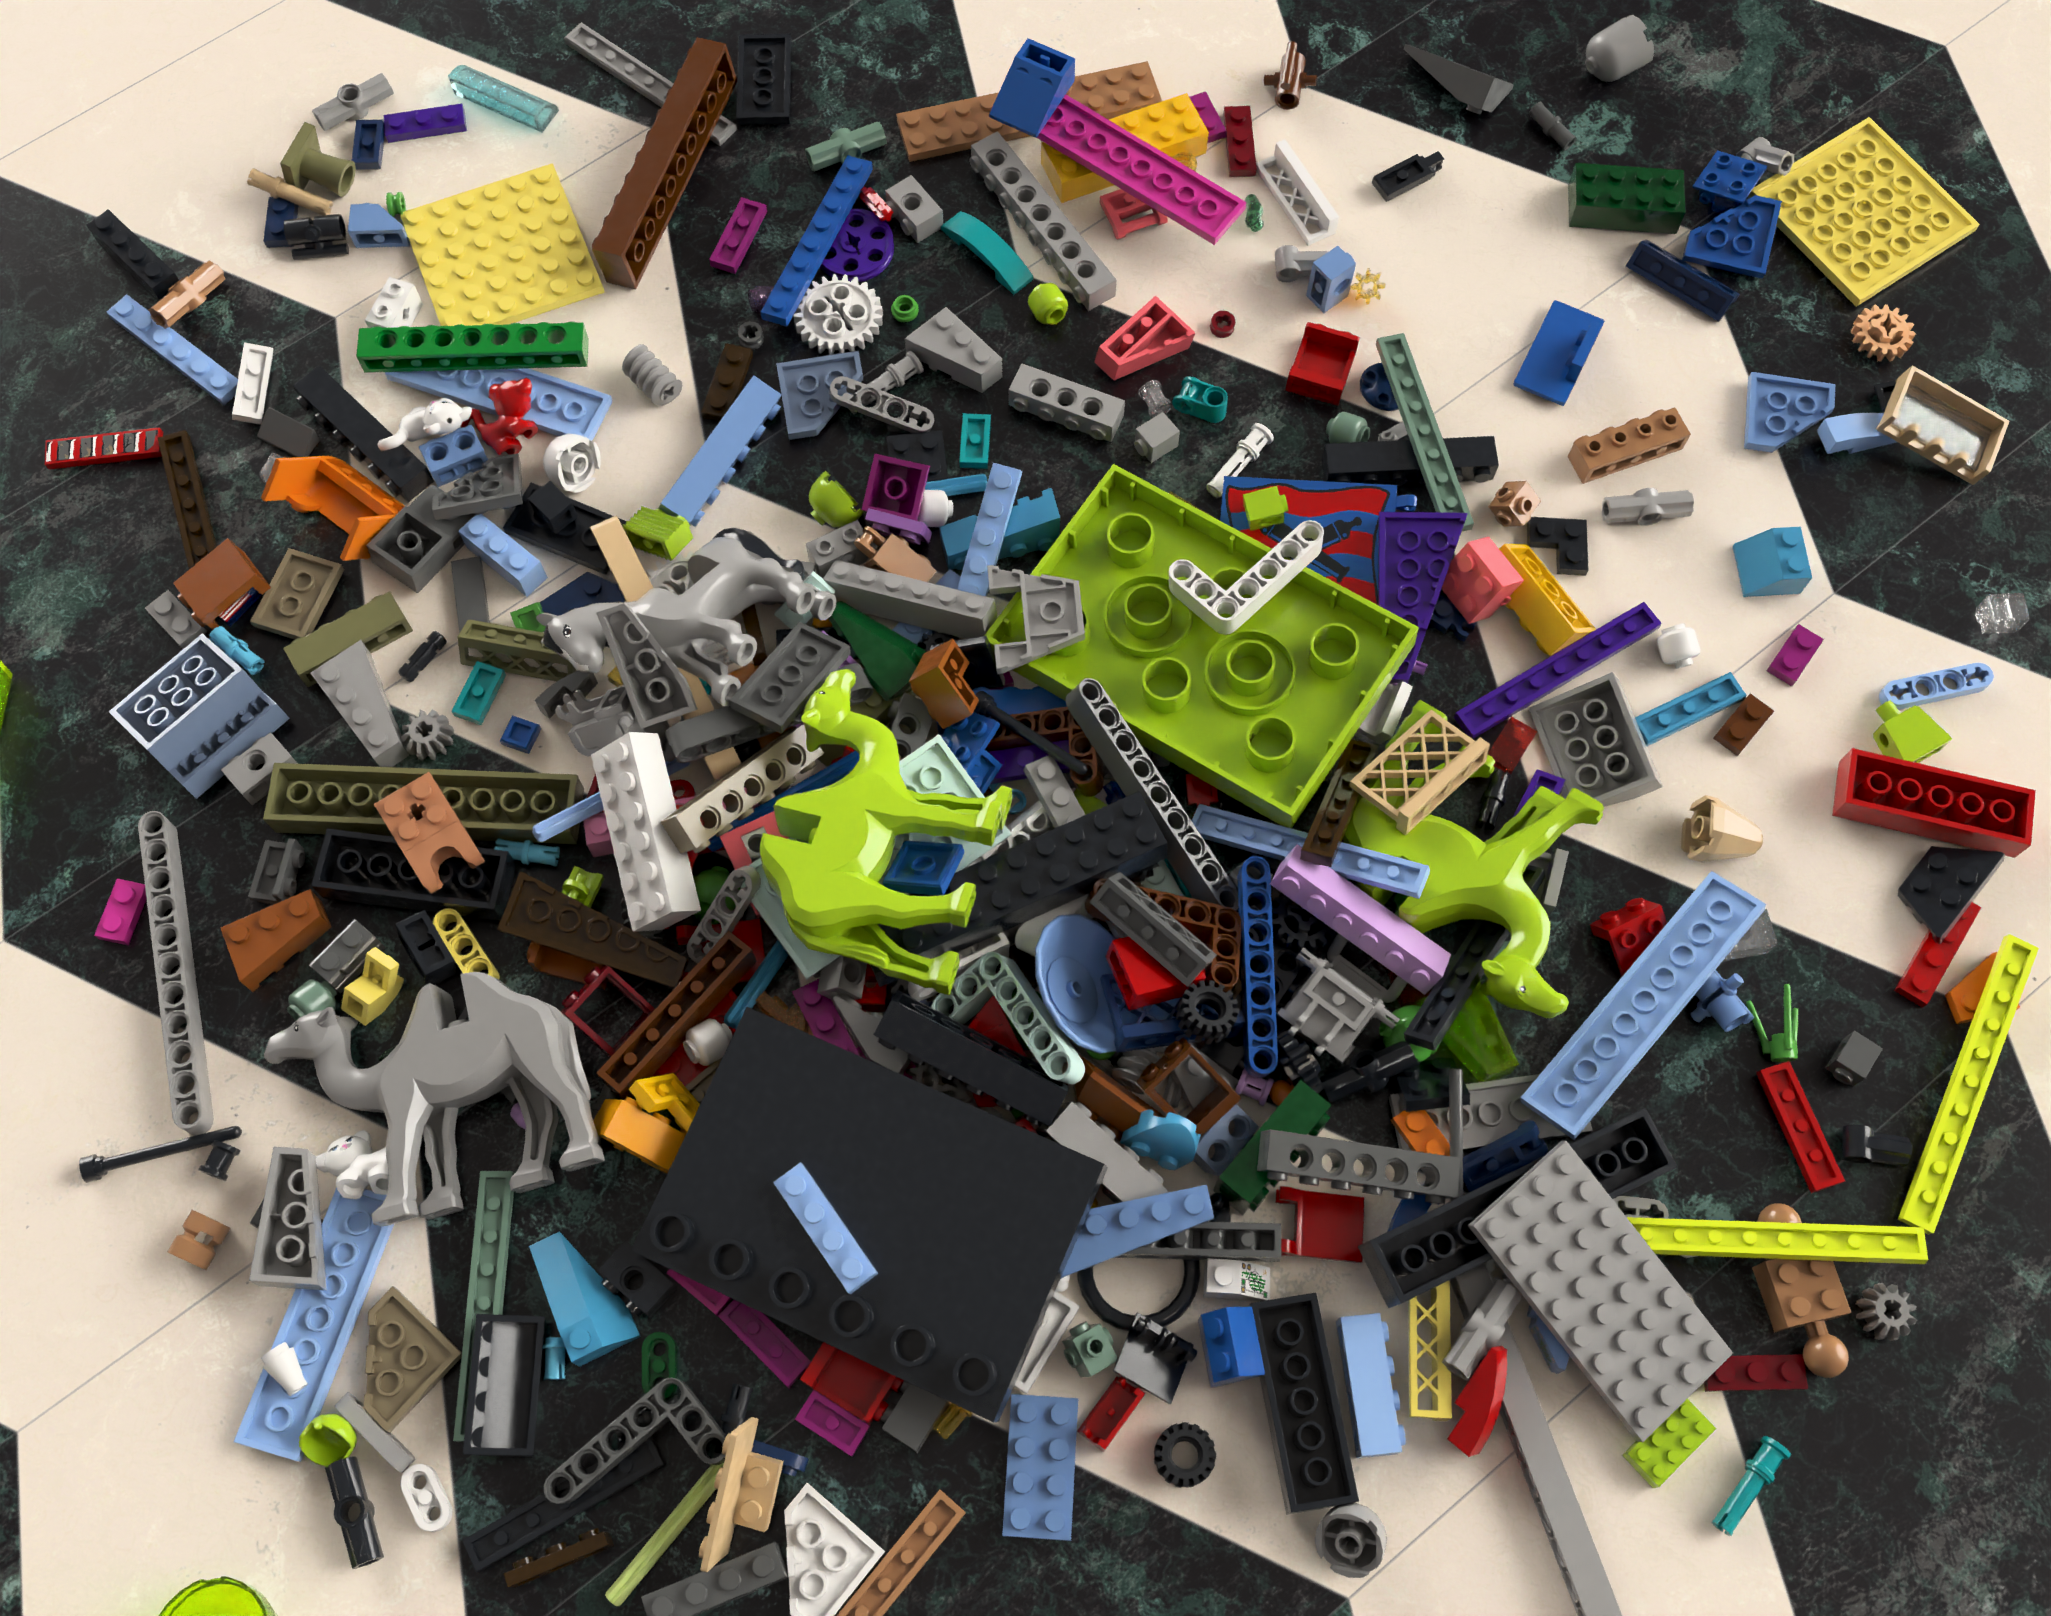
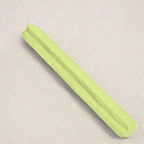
M724 1463L710 1465L607 1590L605 1596L613 1605H622L716 1490L714 1488L715 1478L719 1469L723 1468Z

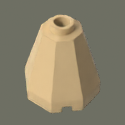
M1708 795L1692 803L1689 810L1694 811L1692 818L1686 817L1682 824L1681 849L1689 853L1687 855L1689 859L1699 862L1749 857L1755 854L1763 844V835L1755 823L1718 798Z

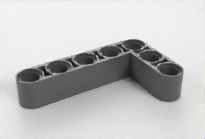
M666 1378L551 1473L544 1483V1494L549 1501L556 1504H568L575 1501L669 1420H671L698 1457L704 1463L712 1465L724 1463L726 1455L721 1453L719 1457L711 1459L706 1452L707 1444L717 1438L723 1444L726 1434L687 1384L676 1378ZM672 1385L679 1386L681 1390L680 1399L674 1404H668L665 1399L666 1390ZM644 1408H650L654 1417L652 1423L647 1427H641L638 1423V1415ZM697 1411L702 1417L701 1426L695 1431H689L685 1423L686 1418L690 1413ZM622 1431L626 1436L625 1445L622 1449L615 1451L611 1446V1437L615 1432ZM594 1454L598 1459V1467L593 1473L587 1474L583 1468L584 1459L588 1455ZM565 1477L570 1483V1490L565 1497L561 1498L557 1495L555 1486L559 1479Z

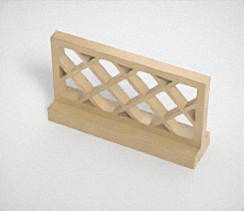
M1430 710L1350 781V787L1397 822L1396 829L1407 835L1421 820L1429 815L1486 762L1490 744L1481 737L1474 741L1433 710ZM1432 722L1441 729V734H1424V727ZM1407 742H1420L1421 752H1404V745ZM1425 742H1442L1443 752H1426ZM1447 742H1460L1466 748L1462 751H1448ZM1387 760H1400L1401 770H1384L1383 764ZM1405 760H1422L1423 770H1406ZM1427 760H1444L1445 767L1443 769L1428 770ZM1367 778H1380L1381 788H1368L1362 782ZM1385 778H1402L1403 788H1386ZM1407 778H1424L1425 785L1422 788H1408ZM1386 796H1404L1405 803L1396 809L1387 802Z

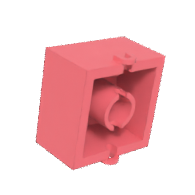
M1488 536L1470 541L1460 550L1450 563L1441 589L1466 621L1471 624L1490 618L1500 606L1509 603L1512 599L1510 595L1524 580Z

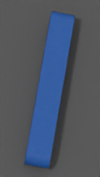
M1252 856L1245 860L1237 876L1239 916L1241 917L1242 1013L1245 1019L1243 1025V1044L1246 1071L1253 1077L1262 1078L1271 1073L1278 1062L1271 876L1268 862L1262 857ZM1246 868H1257L1261 873V878L1257 880L1250 878L1247 875ZM1248 898L1259 899L1262 903V910L1256 911L1251 909L1247 902ZM1256 928L1260 930L1264 937L1263 941H1253L1249 936V929ZM1253 959L1260 960L1265 967L1264 973H1255L1250 968V961ZM1256 990L1262 992L1266 998L1265 1005L1255 1004L1252 1001L1251 992ZM1260 1022L1266 1026V1037H1258L1254 1034L1252 1030L1253 1023ZM1255 1054L1266 1056L1268 1059L1267 1069L1263 1070L1255 1066L1253 1061Z

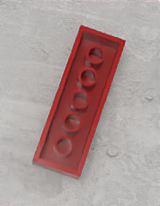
M1852 748L1838 764L1832 816L1977 850L2002 852L2007 857L2016 858L2031 846L2036 790Z

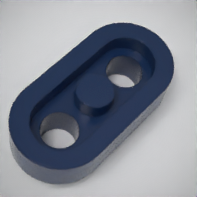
M754 1440L752 1452L782 1460L781 1473L796 1477L798 1471L805 1472L809 1461L808 1458Z

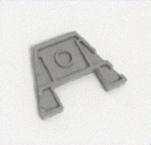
M987 566L990 595L1021 592L1026 641L994 644L997 674H1003L1085 639L1078 580L1041 574V577L1024 574L1022 570L1013 569L1011 572L1000 570L999 566Z

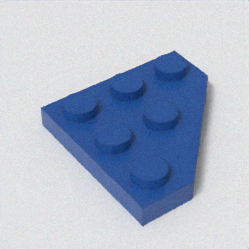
M1754 195L1738 207L1731 208L1713 218L1711 222L1704 226L1691 230L1687 236L1682 260L1762 279L1766 274L1782 201Z

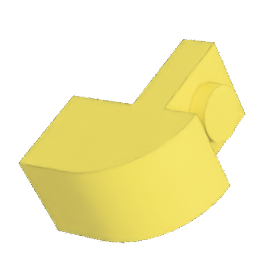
M376 947L367 952L363 975L344 988L341 1009L365 1026L381 1015L395 999L402 987L404 979L398 975L399 963Z

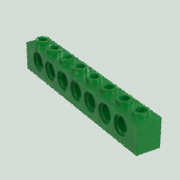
M573 321L566 323L540 322L538 324L511 323L505 325L483 324L465 326L457 324L454 326L428 325L426 327L359 328L356 357L364 373L587 367L589 338L584 323Z

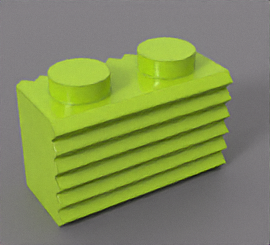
M641 506V510H638L637 514L634 513V516L630 517V521H627L626 525L623 524V529L633 548H639L641 551H647L649 554L652 553L657 557H664L670 561L693 539L690 525L684 517L668 515L659 508L653 510Z

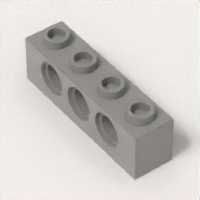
M1021 364L1009 388V405L1013 406L1016 410L1021 412L1027 411L1045 421H1054L1070 430H1079L1090 434L1098 440L1112 442L1124 416L1125 400L1025 364Z

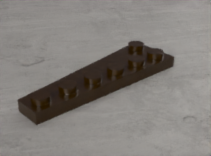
M524 872L519 873L497 929L500 932L603 966H609L612 969L675 989L681 982L689 961L680 954L640 935L638 932H633L632 929L564 895Z

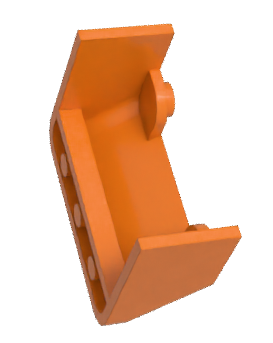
M333 456L276 458L261 499L264 501L286 500L294 510L301 513L319 511L347 532L349 536L340 556L343 561L371 558L366 545L405 506L348 463Z

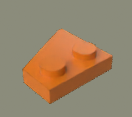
M1997 952L1987 956L1984 961L1945 994L1956 1024L1972 1021Z

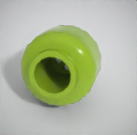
M1053 283L1040 284L1029 295V308L1041 324L1053 325L1063 320L1068 309V302L1058 286Z

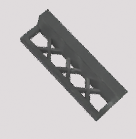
M1121 872L1108 878L1090 901L1095 908L1187 987L1192 984L1201 971L1217 956V954Z

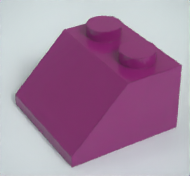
M874 454L862 510L867 512L868 508L917 521L930 466Z

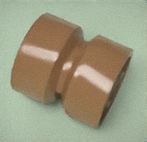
M191 1210L182 1225L185 1230L184 1234L175 1237L167 1252L207 1270L216 1255L213 1249L214 1246L222 1244L231 1228ZM200 1231L206 1233L203 1243L194 1240Z

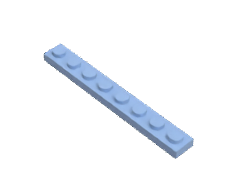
M1202 804L1198 805L1191 820L1203 839L1281 861L1285 859L1297 844L1303 847L1308 835L1306 832ZM1341 842L1333 864L1330 867L1346 879L1418 899L1430 874L1428 865Z

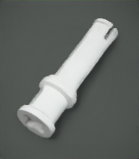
M1260 423L1253 424L1249 435L1237 443V451L1206 485V489L1211 495L1216 498L1221 497L1224 476L1237 477L1249 462L1258 459L1262 448L1273 441V434L1266 426Z

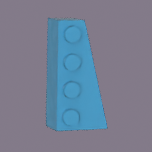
M1052 488L1043 490L1042 497L1030 500L1026 496L1017 500L1018 505L1012 507L998 560L1011 556L1021 557L1029 552L1038 550L1048 551L1060 535V514ZM972 515L940 527V541L948 570H963L978 516Z

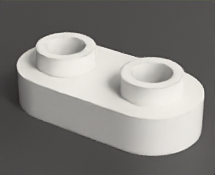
M424 1464L410 1466L403 1473L400 1485L413 1517L421 1529L430 1532L440 1531L449 1524L453 1513L452 1506L436 1471L430 1466ZM421 1476H424L426 1478V1485L424 1488L418 1489L416 1482ZM438 1507L440 1509V1516L437 1520L433 1521L430 1513L433 1508Z

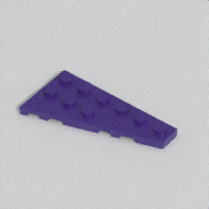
M1379 512L1378 606L1419 627L1415 645L1389 683L1409 682L1468 513Z

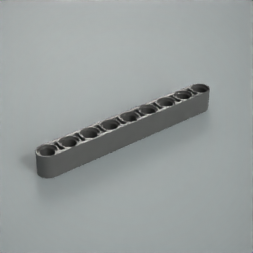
M1093 678L1083 679L1067 694L1066 705L1125 796L1127 797L1140 791L1167 841V859L1193 899L1230 907L1236 911L1239 908L1238 890L1102 685Z

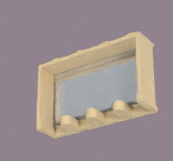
M1912 365L1895 380V387L1876 430L1974 485L1991 472L2009 420Z

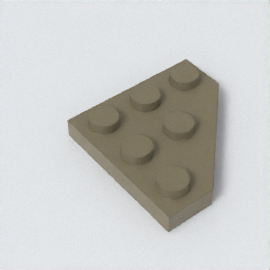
M394 1286L368 1311L369 1345L366 1346L365 1366L367 1387L366 1394H364L363 1408L389 1433L462 1358V1352Z

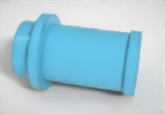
M561 1337L545 1338V1345L542 1347V1349H545L544 1380H563L566 1377L565 1345Z

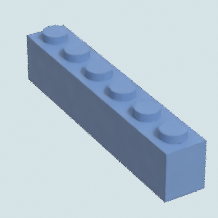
M753 375L662 500L659 509L674 517L682 516L688 521L690 526L696 527L705 514L701 511L706 503L712 505L721 491L717 488L723 481L727 484L736 470L732 467L738 460L742 463L751 450L748 447L751 440L758 441L766 429L763 426L767 418L772 421L779 412L781 406L778 405L781 394Z

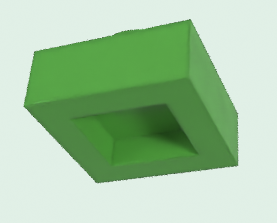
M540 602L510 612L516 628L537 632L545 631L546 626L539 623L536 619L539 614L544 613Z

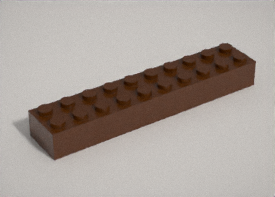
M697 37L692 48H689L687 58L682 68L678 70L676 80L672 88L668 90L666 100L662 108L658 110L656 120L651 130L647 132L645 142L641 150L637 152L635 162L630 172L626 174L624 184L619 194L615 196L614 204L609 214L604 218L603 227L598 237L593 240L592 252L607 283L636 290L738 81L726 43Z

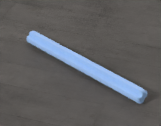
M676 758L671 762H665L668 776L690 765V762L680 763ZM600 792L534 825L532 831L537 841L543 842L603 811Z

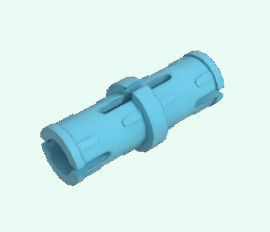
M218 626L211 631L209 640L223 650L234 662L239 663L249 674L255 675L264 667L263 663H265L264 660L254 654L248 648L246 642L235 638L222 626Z
M500 838L496 840V845L498 846H495L494 850L508 851L514 860H520L522 864L529 865L530 862L557 866L558 864L556 858H559L560 855L559 847L533 844L530 840H525L524 843L502 840Z

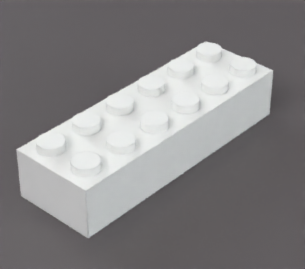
M628 732L591 754L632 931L663 930L701 911L688 854L687 852L680 854L661 824L662 820L677 809L658 733Z

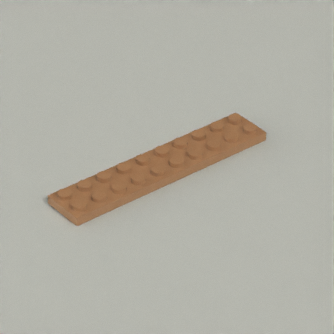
M1148 61L1075 76L1074 83L1066 93L1069 97L1108 120L1162 102ZM998 93L896 114L909 162L971 149L972 144L997 131L1005 141L1031 135L989 117Z

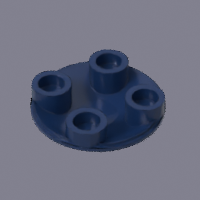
M1376 363L1364 370L1360 378V391L1365 400L1380 410H1399L1383 364Z

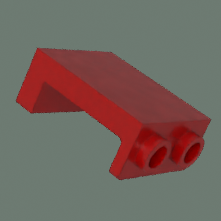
M1307 322L1297 356L1288 375L1285 390L1338 406L1357 352L1360 337L1347 331H1339L1322 324Z
M823 1342L800 1379L805 1385L871 1426L874 1420L877 1422L881 1421L884 1412L889 1406L886 1403L887 1398L892 1390L898 1392L905 1381Z

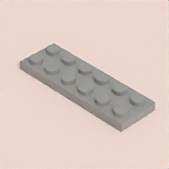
M1540 1074L1465 1084L1470 1093V1105L1463 1106V1151L1480 1149L1517 1130L1520 1124L1526 1121L1536 1122L1540 1131L1538 1135L1540 1139L1548 1140L1569 1137L1521 1103L1520 1097ZM1399 1094L1389 1096L1392 1117H1395L1404 1111L1405 1108ZM1449 1107L1426 1110L1449 1142ZM1591 1122L1586 1125L1579 1135L1590 1134L1593 1131ZM1395 1128L1399 1149L1411 1150Z

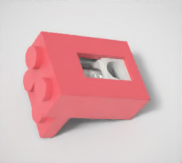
M774 811L719 836L734 870L742 866H749L753 861L761 857L760 852H754L748 846L752 838L762 837L763 833L789 838L780 834ZM750 902V906L753 909L756 917H760L761 915L756 910L754 905Z

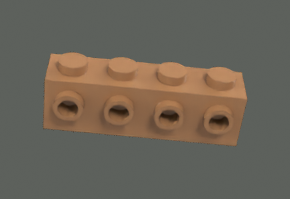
M1675 407L1665 411L1660 409L1648 417L1642 419L1634 418L1622 426L1616 428L1608 427L1599 434L1590 437L1585 435L1578 438L1573 443L1568 459L1582 484L1682 450L1691 433Z

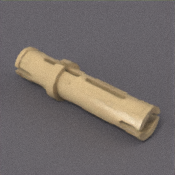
M255 168L250 171L248 177L252 179L247 180L248 185L270 193V196L275 199L280 197L320 215H330L332 208L329 207L333 206V201L326 200L286 183L284 178L279 176L274 178Z

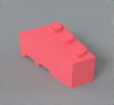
M1154 296L1099 346L1094 363L1110 378L1117 380L1188 349L1195 332L1157 296Z

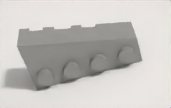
M360 640L312 671L311 675L379 767H393L407 758L409 753L406 750V745L401 741L400 729L395 721L372 655L363 641Z
M1072 1101L1062 1103L1051 1125L1048 1126L1042 1123L1036 1130L1037 1134L1042 1137L1047 1136L1058 1144L1104 1163L1108 1169L1101 1183L1104 1186L1102 1192L1115 1204L1168 1192L1162 1185L1164 1182L1163 1178L1151 1168L1145 1170L1138 1163L1140 1157L1129 1147L1125 1146L1122 1148L1114 1141L1116 1135L1105 1125L1101 1124L1098 1126L1091 1120L1092 1113L1080 1102L1076 1104Z
M273 1147L249 1281L258 1286L327 1290L316 1156L308 1149Z

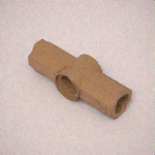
M210 260L206 261L195 269L192 274L183 277L168 289L169 293L149 309L150 317L157 325L162 326L164 329L169 328L186 312L193 311L207 299L206 295L225 280L224 271L218 264Z

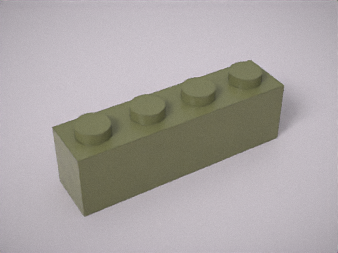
M389 591L384 595L374 597L369 603L357 609L349 610L337 620L321 625L316 631L307 636L293 640L290 645L283 649L299 677L307 687H310L317 683L311 675L312 671L356 642L362 640L369 652L373 653L409 634L413 629Z

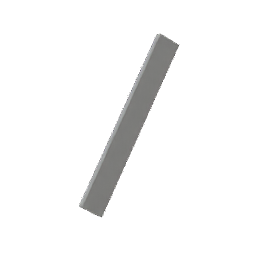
M582 22L564 37L566 45L662 108L667 92L674 83ZM721 115L711 134L710 140L721 146L737 130L736 124Z

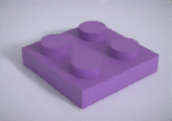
M870 508L867 510L865 520L883 537L893 533L901 536L908 543L920 546L921 541L930 542L932 532L925 523Z

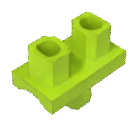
M574 866L569 878L564 881L561 893L591 908L604 881V877L602 874L590 873Z

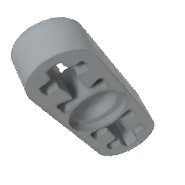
M347 1392L335 1405L339 1413L396 1470L403 1473L415 1460L412 1453L392 1433L386 1432L363 1409L364 1404L354 1395Z

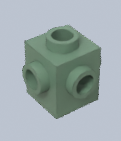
M1087 1321L1080 1323L1070 1329L1071 1336L1062 1341L1066 1348L1064 1356L1072 1368H1076L1080 1377H1091L1115 1363L1118 1359L1112 1348L1114 1344L1113 1338L1109 1331L1102 1327L1100 1323L1088 1325Z

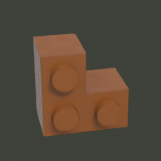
M954 639L924 653L909 680L914 694L922 699L928 708L930 716L939 723L942 729L971 716L979 702V699L962 677L969 661Z

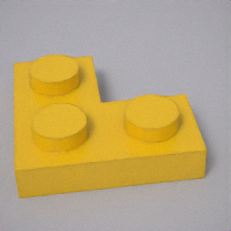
M674 1073L639 1079L629 1088L641 1108L648 1113L668 1109L675 1117L677 1125L688 1132L700 1104Z

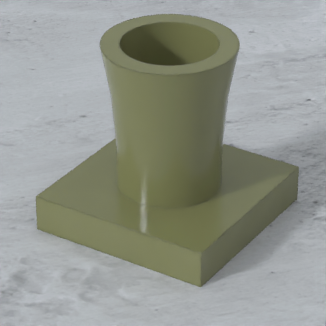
M307 122L303 123L280 162L286 183L304 190L309 180L340 197H344L349 192L356 171L354 161L321 153L315 126Z

